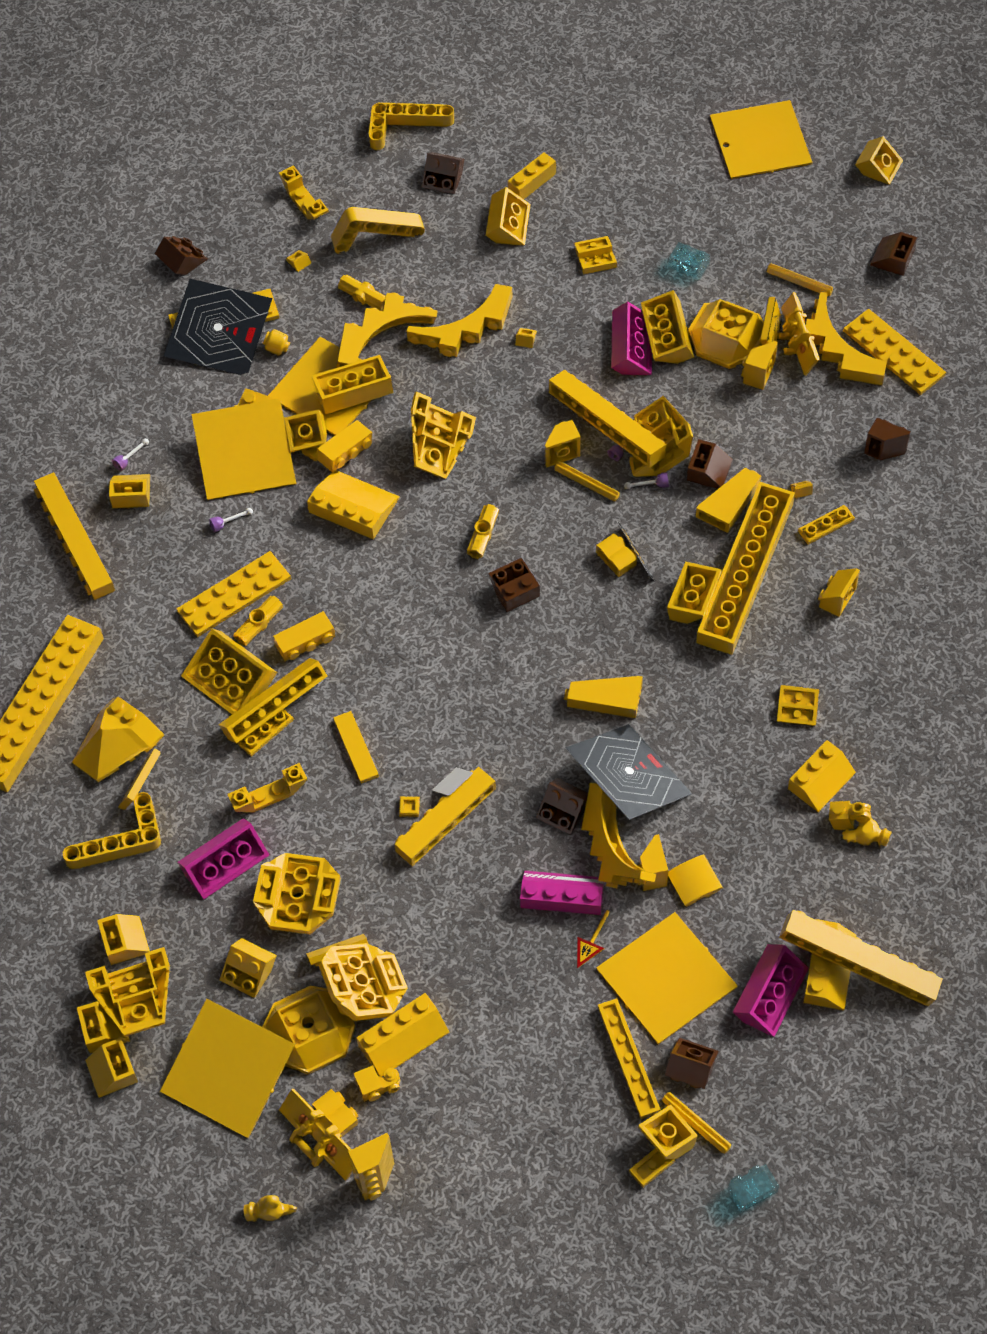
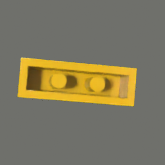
M543 152L508 180V189L522 199H525L556 174V161Z
M356 420L317 448V460L333 473L338 468H342L350 459H354L361 451L371 446L372 431Z
M322 611L274 635L273 639L284 661L298 658L300 654L306 651H313L316 646L322 643H329L336 636L333 625L325 612Z

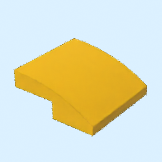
M608 236L574 243L583 274L617 268V261Z
M781 685L777 722L816 726L819 689Z
M704 854L692 858L668 871V877L686 907L703 897L708 898L723 889Z

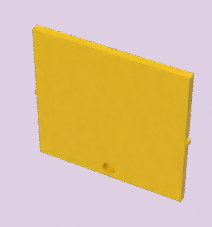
M790 100L710 115L731 179L768 172L773 173L778 170L812 164Z
M319 337L268 396L275 399L280 398L281 405L296 414L319 409L324 416L326 431L337 435L351 425L363 409L367 408L370 401L329 414L324 413L312 375L336 368L339 347Z
M280 398L191 414L207 500L245 493L253 494L255 491L296 484Z
M676 912L596 967V970L624 1002L625 1008H629L658 1045L738 987L710 954L708 948L699 941Z
M206 999L185 1042L182 1043V1048L160 1092L249 1138L271 1093L274 1092V1087L295 1044Z

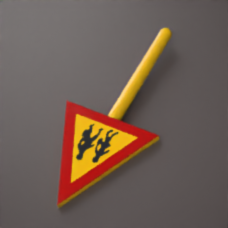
M608 910L603 915L590 942L577 937V968L605 949L594 944V941L609 915Z

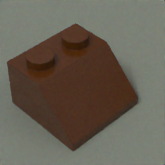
M679 1038L671 1052L665 1076L677 1082H686L694 1088L705 1089L719 1051Z

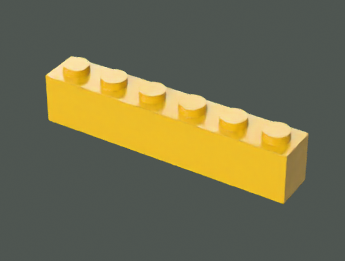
M307 659L219 724L221 730L229 741L237 744L325 679L327 674L318 660Z
M479 766L474 771H470L473 774L451 795L441 797L433 809L427 810L419 822L413 823L409 831L405 835H400L395 841L396 853L412 867L496 789L495 780Z

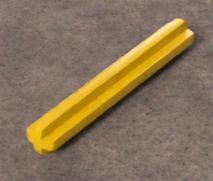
M770 263L767 268V273L818 293H827L828 297L833 292L832 286Z
M561 461L556 463L554 470L612 501H616L619 498L620 493L617 490Z
M671 1092L664 1095L662 1098L664 1104L667 1106L671 1104L692 1128L720 1152L725 1154L729 1151L731 1144Z

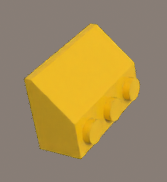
M507 187L494 193L491 196L485 236L498 244L524 246L531 204Z
M685 561L667 606L669 620L688 624L704 618L722 572L721 569Z
M826 740L789 779L788 790L819 813L856 772L844 753Z

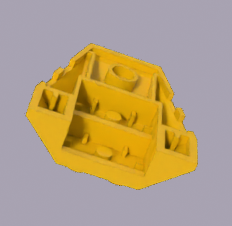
M414 392L411 406L414 467L446 479L457 461L455 459L463 451L466 441L473 434L476 417L463 411L451 413L430 404V397Z
M664 396L634 415V420L639 425L649 430L658 439L664 441L666 444V457L651 468L636 457H630L633 476H657L669 471L689 457L693 441L690 424Z
M115 697L99 712L72 763L94 780L100 782L119 770V766L125 762H132L135 760V756L141 752L151 750L162 739L164 734L142 712L120 697Z
M164 947L145 953L146 962L118 971L107 973L105 966L85 972L91 993L124 1037L165 1024L170 965Z

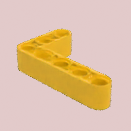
M376 103L371 109L369 127L370 147L373 150L384 148L387 125L451 126L454 124V108L443 104Z
M350 207L343 212L331 234V240L335 252L340 254L342 251L348 252L359 232L415 237L418 234L423 235L425 229L419 214Z
M140 792L134 799L139 829L66 847L63 851V858L67 867L78 869L152 851L160 847L161 838L150 795ZM142 803H148L145 806H140ZM150 837H155V838H154L153 840H151V841H148V840H147V839L150 838ZM130 842H136L133 845H128ZM112 846L116 847L113 850H108ZM97 851L95 854L89 855L90 852ZM72 856H77V857H76L75 859H73V860H70V859H69V858L72 857Z

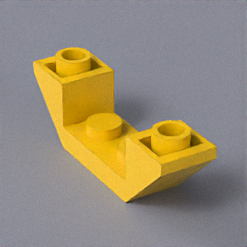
M294 165L279 172L289 197L307 219L314 220L329 212L321 199L315 201L304 187L302 175Z
M300 763L282 770L283 778L249 793L246 787L228 793V798L235 812H256L293 796L308 780Z

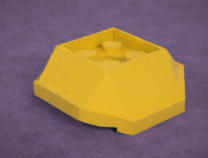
M719 299L712 303L703 304L689 327L688 334L696 356L730 369L736 367V365L743 364L744 357L749 355L751 349L762 345L760 337L764 321L758 313Z
M284 853L272 861L261 865L253 904L270 929L310 935L333 916L341 877L325 858ZM297 893L303 894L300 897H294V895Z
M367 943L330 947L319 964L331 1000L337 1005L341 1015L349 1016L353 1021L389 1017L393 1014L408 989L395 955L388 951L384 952Z
M308 986L273 1003L262 1026L295 1044L285 1066L308 1075L346 1057L355 1031L353 1020L349 1016L340 1014L337 1005L331 1000L328 989L316 986ZM307 1023L314 1024L311 1028H304V1025Z

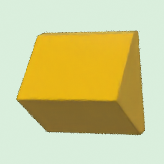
M809 481L790 485L792 492H795L794 498L813 494V484Z

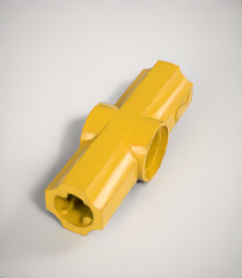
M343 275L338 283L339 289L350 294L356 302L359 301L362 305L366 303L382 311L385 295L375 291L370 283L366 281L361 283L348 275Z
M484 505L479 520L475 523V530L467 549V554L472 558H482L488 541L491 539L492 530L499 514V509L494 505Z
M270 596L258 609L250 612L249 618L233 634L234 638L241 645L247 646L259 632L267 628L268 623L283 608V604L277 597Z

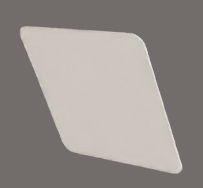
M456 767L432 791L449 796L473 772Z

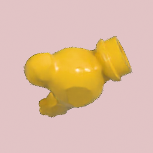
M871 814L869 822H858L859 826L857 829H846L842 832L843 839L847 843L857 842L868 846L873 842H878L879 846L883 845L885 847L892 833L887 828L881 830L878 823L871 818Z
M266 1195L260 1198L256 1204L254 1202L245 1204L243 1211L248 1222H255L258 1218L265 1221H274L281 1216L295 1213L297 1207L280 1202L279 1197L276 1195Z

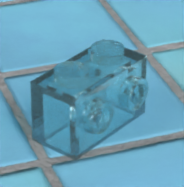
M678 242L669 257L670 268L697 279L702 278L710 263V254Z
M766 1164L761 1167L759 1165L752 1167L748 1174L742 1177L741 1175L734 1177L730 1180L728 1192L740 1212L778 1193L779 1189L777 1181Z

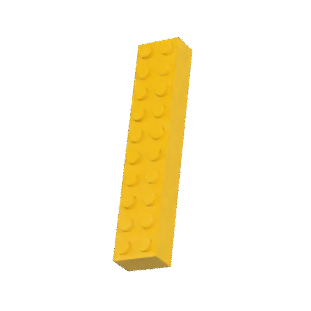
M759 481L704 618L697 631V644L733 655L792 509L795 492Z
M67 614L1 718L0 790L8 793L103 641L101 628Z

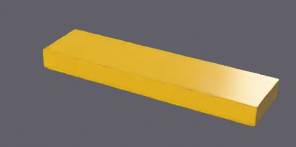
M352 711L333 717L360 783L378 778V771Z

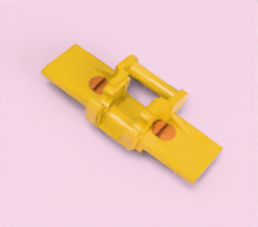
M793 292L781 307L786 321L782 326L785 333L779 332L778 337L781 340H790L788 342L789 348L783 349L784 354H797L803 373L807 376L820 358L813 341L814 336H811L810 331L807 330L805 325V318L807 316L803 313L796 293Z
M291 1089L279 1109L296 1128L289 1141L292 1144L295 1143L312 1161L311 1164L314 1167H317L325 1159L345 1181L348 1180L353 1172L348 1151L352 1149L341 1139L342 1135L339 1133V1129L320 1109L314 1110L294 1089ZM310 1134L317 1141L314 1151L301 1136Z

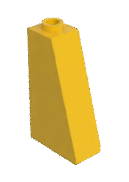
M744 468L697 506L696 518L728 533L754 495L759 481L761 482V475L754 470Z
M643 676L574 681L570 683L569 689L566 688L564 700H567V707L636 718Z

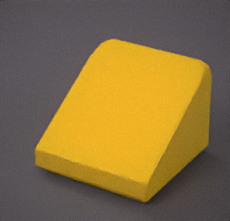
M300 250L286 258V261L297 272L311 264L308 254Z
M519 328L516 334L515 346L533 348L537 331Z

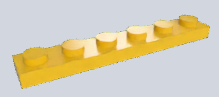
M618 999L598 1004L599 1013L640 1119L655 1115L661 1109Z

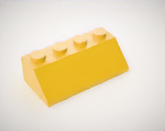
M674 290L641 302L654 360L678 364L694 358L681 302Z
M380 355L312 375L313 383L325 414L393 393L390 374Z
M821 920L832 928L841 929L843 933L856 937V934L839 923ZM812 953L803 1003L844 1011L851 971Z
M424 993L356 1037L360 1050L370 1064L374 1066L378 1075L383 1077L384 1072L388 1068H397L450 1032L438 1009L428 995Z
M388 1133L348 1151L353 1176L364 1200H375L381 1196L393 1169L394 1159Z

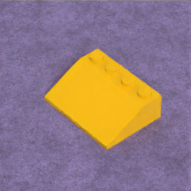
M335 470L314 489L307 500L309 513L374 540L400 496Z
M211 628L181 677L229 713L234 714L264 692L278 672L222 631Z

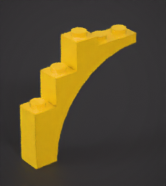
M495 284L489 297L477 310L456 322L437 327L408 326L407 341L416 345L425 344L431 348L439 347L440 354L447 357H457L462 340L468 343H480L485 327L492 330L503 329L513 297L512 287Z
M820 292L819 299L815 298L814 309H817L816 313L812 312L811 319H807L806 328L810 331L811 336H814V344L820 345L819 354H822L821 360L838 363L837 371L840 372L841 379L883 385L887 361L875 359L857 351L839 336L828 316L826 305L827 293Z
M387 293L382 311H379L377 308H366L361 326L355 323L344 324L336 368L356 362L362 349L368 342L386 329L405 323L434 324L437 310H433L431 307H419L413 303H403L404 296H400L398 293Z
M590 783L581 830L589 831V835L593 836L590 855L596 856L597 861L602 862L598 881L606 882V887L616 889L618 885L626 886L627 882L632 883L633 879L634 883L646 885V881L655 882L656 874L647 872L637 866L625 851L618 833L616 804L597 783Z

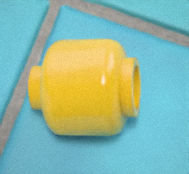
M275 329L271 332L268 331L263 341L265 350L276 355H281L283 351L287 352L290 346L288 335Z

